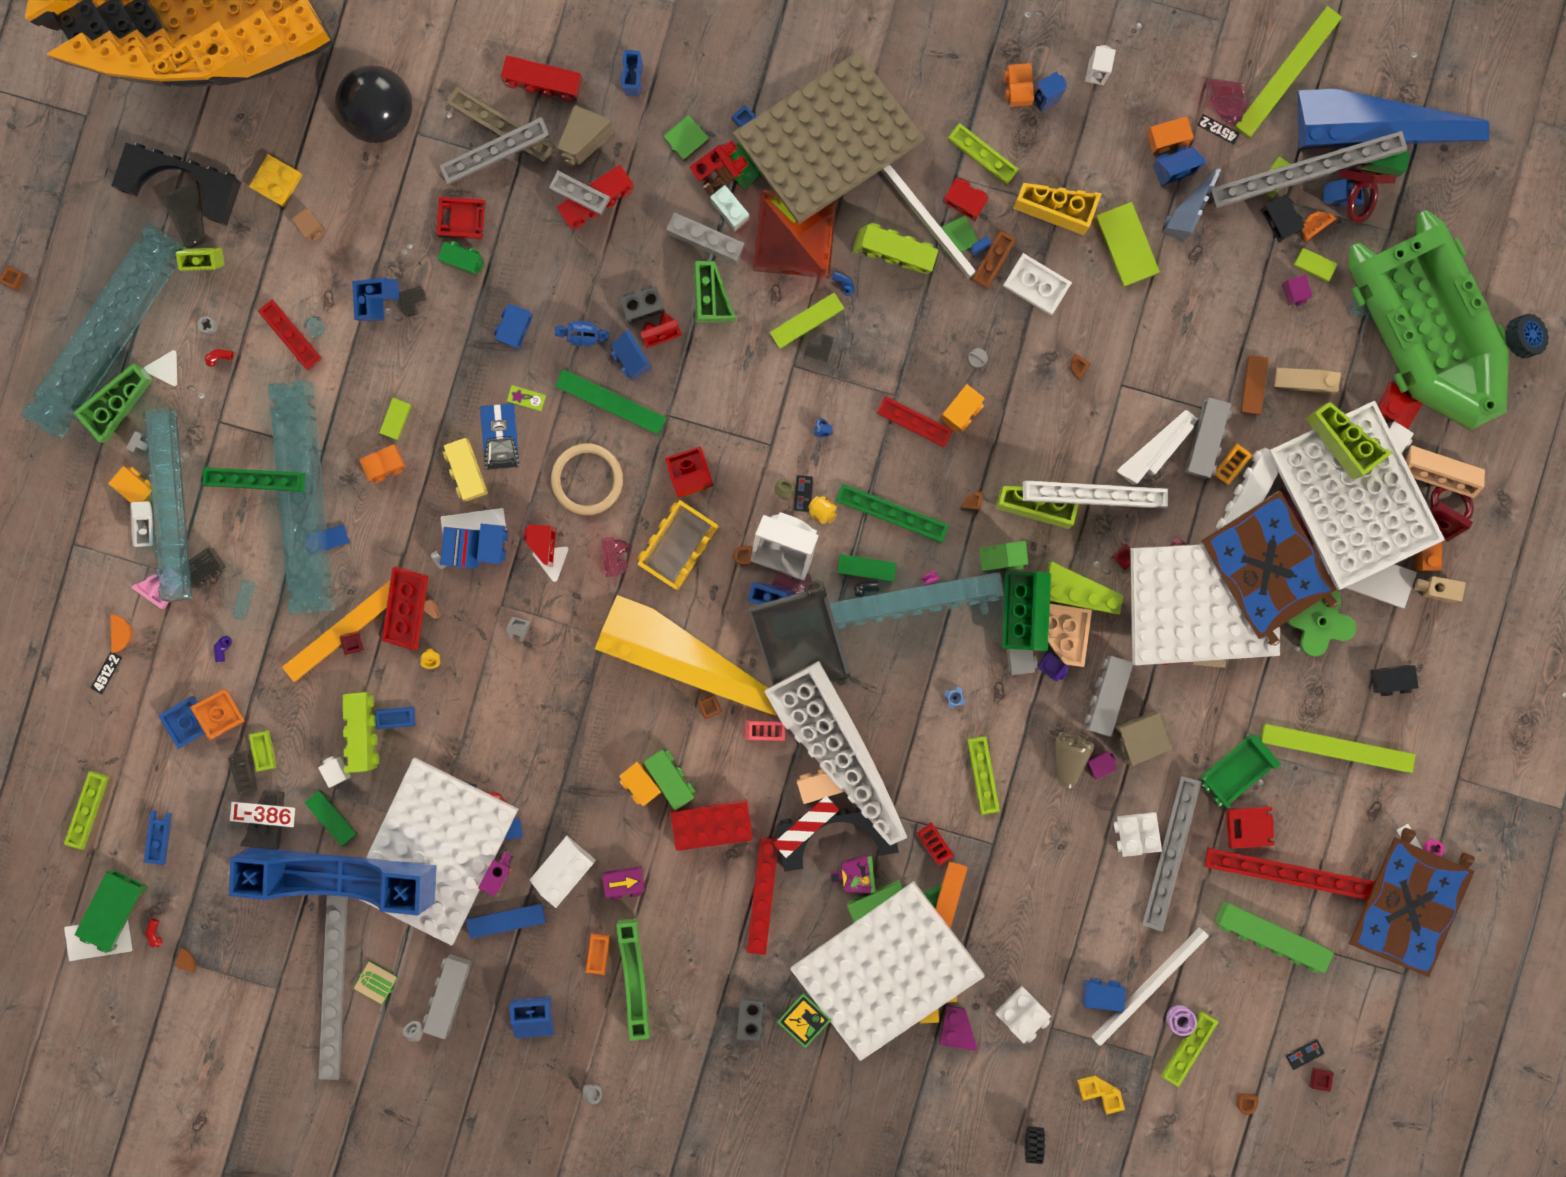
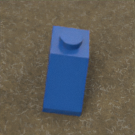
M1343 179L1325 183L1322 192L1324 203L1332 206H1347L1348 197L1355 182ZM1363 188L1360 189L1357 195L1355 206L1364 205Z

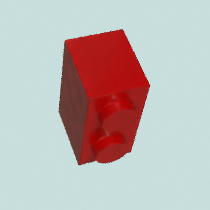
M956 178L945 195L943 203L975 222L989 197L986 196L987 194L983 190L971 187L968 181Z

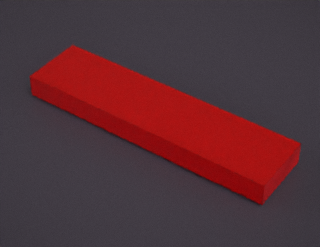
M273 299L258 310L259 314L306 370H309L322 359Z
M887 396L884 397L876 413L943 448L953 432L952 429Z

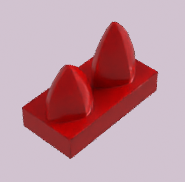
M664 312L661 315L659 326L656 327L654 324L646 322L640 333L646 349L682 336L677 320H674L669 314Z

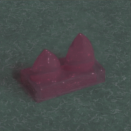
M614 537L602 539L606 578L618 576L625 572L630 565L625 560L616 556L625 553L631 545L623 540L614 539Z
M780 572L779 574L777 573L772 585L799 594L810 591L812 581L810 574L806 575L804 581L798 579L797 582H794L793 576Z

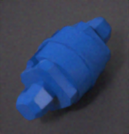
M573 320V323L568 322L567 328H564V326L555 327L554 335L562 338L567 336L566 342H571V345L591 347V344L596 345V339H599V341L609 340L608 331H597V325L584 320ZM570 331L580 332V335L570 334ZM583 332L594 333V336L583 335Z

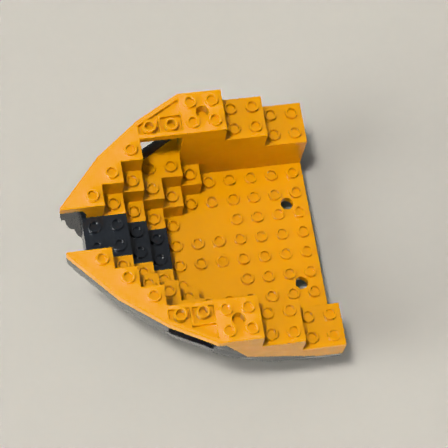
M28 0L25 18L34 25H42L56 31L61 29L67 37L68 41L47 53L52 59L117 79L171 87V85L179 87L222 86L263 77L301 62L334 44L326 26L309 0Z

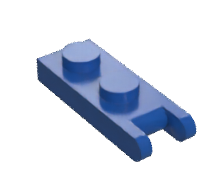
M152 810L149 818L144 863L164 865L166 864L172 813L167 812L165 820L156 819L157 811Z

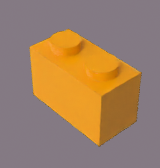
M123 466L108 483L130 503H151L160 493L155 489L156 485L149 479H143L140 476L142 473L133 466L131 468Z
M639 760L619 776L621 778L619 782L626 790L629 788L633 793L631 797L638 805L640 803L642 806L646 805L662 792L656 781Z

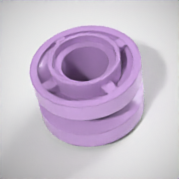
M1176 1005L1167 1012V1025L1177 1035L1187 1036L1195 1030L1197 1025L1196 1017L1186 1006ZM1184 1016V1023L1178 1024V1019Z

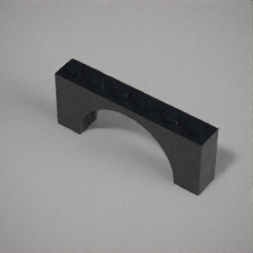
M134 142L133 145L125 143L111 185L112 187L137 197L145 182L157 173L166 170L189 172L198 180L203 191L204 210L202 216L210 221L227 226L241 182L236 179V175L226 171L224 174L219 173L216 168L206 166V168L200 167L199 163L188 160V162L182 161L181 157L174 154L166 156L163 155L164 152L152 148V150L145 149L146 146Z
M856 807L855 811L849 812L848 809H840L837 814H834L820 827L822 828L825 825L836 822L851 823L864 829L872 837L880 856L899 853L897 843L889 845L873 827L874 824L870 819L863 816L862 810L859 807ZM791 818L780 820V823H777L778 838L799 820L791 821ZM812 835L787 858L781 853L784 872L803 869L804 850Z

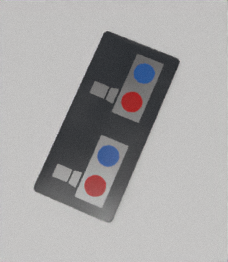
M797 475L794 511L809 512L808 506L812 499V476Z
M1315 1039L1287 1054L1286 1058L1292 1069L1295 1070L1325 1053L1318 1039Z

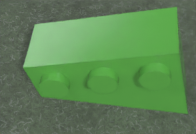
M695 261L693 265L695 323H733L736 316L729 303L730 300L728 295H726L715 261Z
M1026 541L979 548L982 571L1006 568V571L1010 572L1024 569L1023 566L1028 565Z

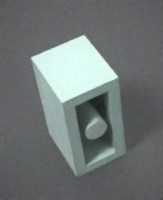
M726 185L710 197L712 205L734 232L750 220L748 212Z

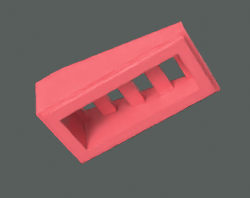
M745 721V740L785 741V726L781 721ZM752 725H755L754 736H752ZM760 725H763L762 736H760ZM768 725H771L770 737L768 736ZM775 725H779L778 737H775Z

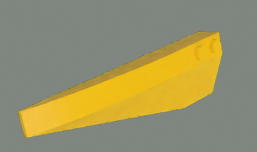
M616 596L597 641L596 650L776 716L777 713L764 692L768 687L655 609L624 597Z

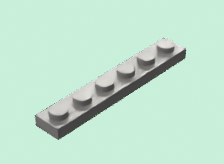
M540 117L440 165L447 184H451L551 135L544 119Z

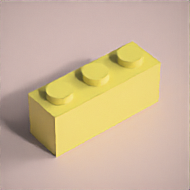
M463 438L444 445L445 451H443L446 462H450L452 469H449L452 479L457 482L458 487H456L459 498L469 501L488 494L470 441L467 438Z

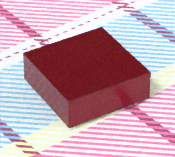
M1125 543L1111 556L1123 570L1131 566V550Z
M359 631L340 636L345 655L364 650Z
M1313 1068L1309 1087L1331 1092L1334 1073L1328 1070Z

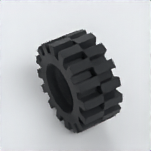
M1027 1126L1024 1146L1026 1163L1043 1164L1045 1132L1042 1127Z

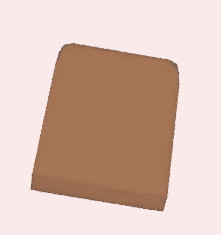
M425 601L424 611L434 619L441 618L436 601Z

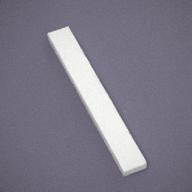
M891 165L880 170L934 238L942 245L943 249L950 255L964 275L970 279L974 275L975 269Z
M1023 481V501L1165 509L1168 508V489Z
M1198 928L1124 1003V1012L1116 1011L1091 1036L1099 1046L1102 1045L1209 935L1201 928Z

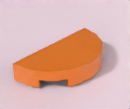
M1320 211L1309 215L1304 220L1303 225L1305 228L1301 230L1304 243L1337 218L1331 213Z
M110 615L111 653H116L127 647L128 643L132 640L133 632L131 625L122 616Z

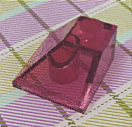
M1206 78L1205 85L1208 99L1221 119L1230 123L1235 121L1241 122L1248 102L1244 83Z

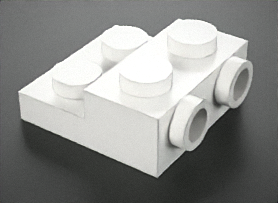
M1156 812L1117 816L1118 821L1114 822L1115 833L1120 834V841H1117L1118 852H1122L1123 857L1162 851Z
M1022 985L995 1012L1023 1043L1033 1041L1037 1036L1035 1032L1040 1027L1042 1029L1046 1028L1050 1023L1049 1018L1051 1017L1049 1012Z

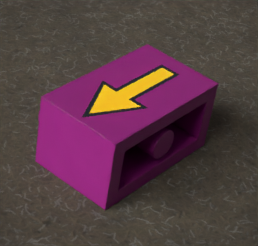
M642 866L606 871L602 874L605 898L610 897L611 900L621 899L622 895L628 894L630 897H636L645 891Z

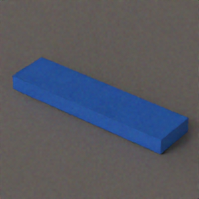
M540 903L468 918L466 923L471 939L546 923L543 904Z

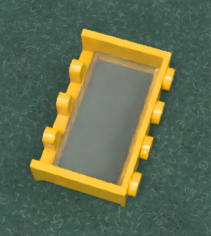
M681 500L678 503H673L669 510L671 514L667 519L664 518L658 527L660 528L657 535H652L648 541L649 547L646 551L643 550L637 558L639 566L676 590H679L719 529V525Z

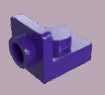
M1049 652L1044 655L1037 665V669L1053 681L1063 680L1068 673L1066 670L1068 665L1062 663Z

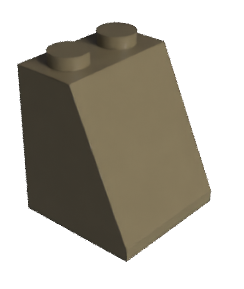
M574 105L558 145V151L564 163L570 166L575 164L581 166L614 134L611 119Z
M1153 712L1114 726L1113 731L1124 763L1133 766L1172 750V738L1169 733H1166L1164 726L1167 724L1163 715Z

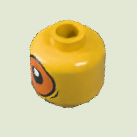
M816 496L808 506L809 515L819 524L831 523L837 516L835 513L836 505L825 496Z

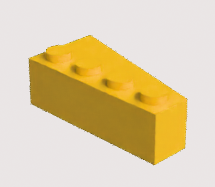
M1023 183L1013 209L1084 236L1090 227L1102 193L1095 192L1092 194L1081 190L1069 191L1066 188L1054 189L1043 185Z

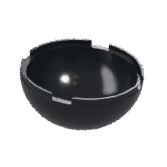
M368 65L354 69L344 77L336 92L335 108L342 126L348 133L361 141L381 143L395 138L407 126L412 114V98L406 83L395 72L382 66Z

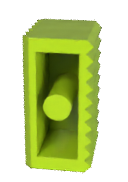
M222 248L183 249L176 252L178 269L180 271L216 270L225 265Z

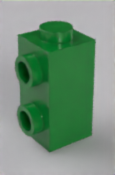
M1403 152L1363 164L1362 168L1399 177L1407 170L1410 153Z
M454 241L450 243L444 242L437 259L441 264L477 276L478 272L483 270L484 261L479 251L473 248L463 249L461 244Z

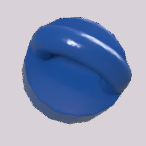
M819 418L816 421V427L813 428L814 436L828 437L833 434L832 426L825 419Z

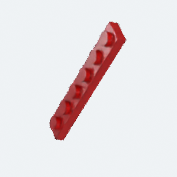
M760 837L747 953L766 955L778 855V849L773 844L777 839Z

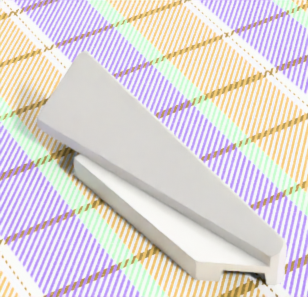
M1185 410L1122 465L1117 472L1132 485L1138 484L1146 472L1151 476L1156 474L1191 432L1198 418Z

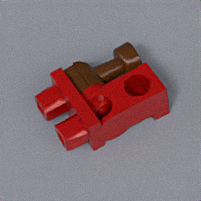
M733 141L717 145L689 167L698 181H704L712 173L717 172L718 176L713 181L707 180L702 184L704 190L710 196L717 192V187L725 182H732L741 176L743 170L748 165L743 156L736 160L732 157L731 154L738 150Z

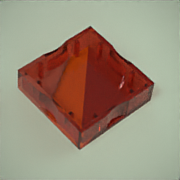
M761 190L753 264L754 271L829 278L837 199L798 224L797 222L793 223L770 201L778 200V204H781V200L774 191Z

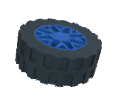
M1529 313L1509 321L1505 330V338L1511 352L1522 359L1530 358L1546 350L1549 343V335L1541 318Z

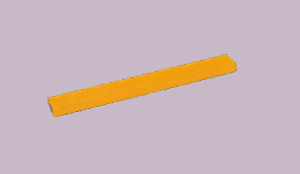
M390 581L282 667L293 682L299 680L342 645L340 641L341 635L360 631L386 610Z

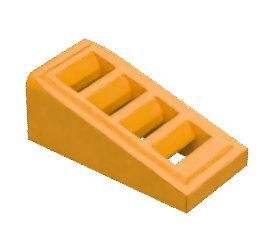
M1235 443L1216 468L1214 475L1229 485L1253 455ZM1237 451L1244 456L1242 459L1235 454ZM1232 457L1239 462L1238 465L1233 463L1230 459ZM1227 463L1235 468L1233 472L1225 467ZM1222 469L1230 474L1228 478L1220 473Z

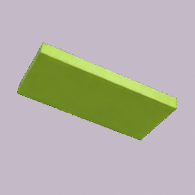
M1132 202L1096 215L1095 218L1123 287L1160 273Z

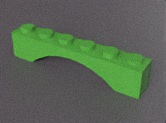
M638 918L619 920L616 925L625 978L630 1041L649 1039L651 1027Z

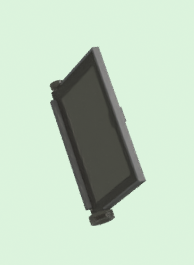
M822 581L809 582L805 586V592L748 608L773 686L818 661L831 683L836 681L838 685H844L848 682L847 678L851 677Z

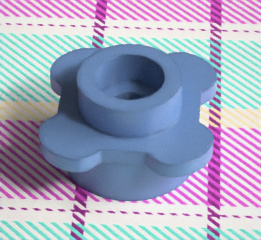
M956 687L952 691H945L944 697L948 700L947 706L953 709L955 706L966 703L960 687Z

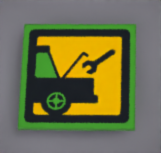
M803 993L777 1022L806 1048L832 1019Z

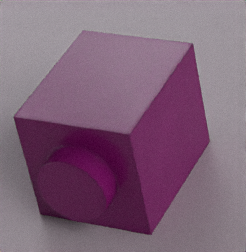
M1306 275L1287 280L1282 284L1289 306L1293 304L1296 307L1308 303L1307 300L1313 297Z
M1103 751L1090 757L1086 764L1094 779L1117 770L1115 766L1117 764L1116 758L1113 753L1110 754L1108 751Z

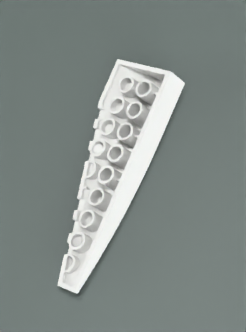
M818 661L766 689L764 692L785 728L792 731L795 735L794 738L807 748L808 754L812 758L815 757L824 772L840 790L843 789L846 792L847 798L862 810L861 813L865 818L868 817L874 824L873 827L886 842L892 845L906 839L907 835L877 768L820 662Z

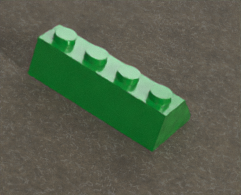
M1006 571L1002 649L1048 651L1051 573Z

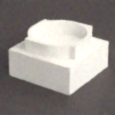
M781 512L779 515L771 517L763 515L755 534L750 561L804 581L819 536L816 534L817 530L812 529L802 520Z

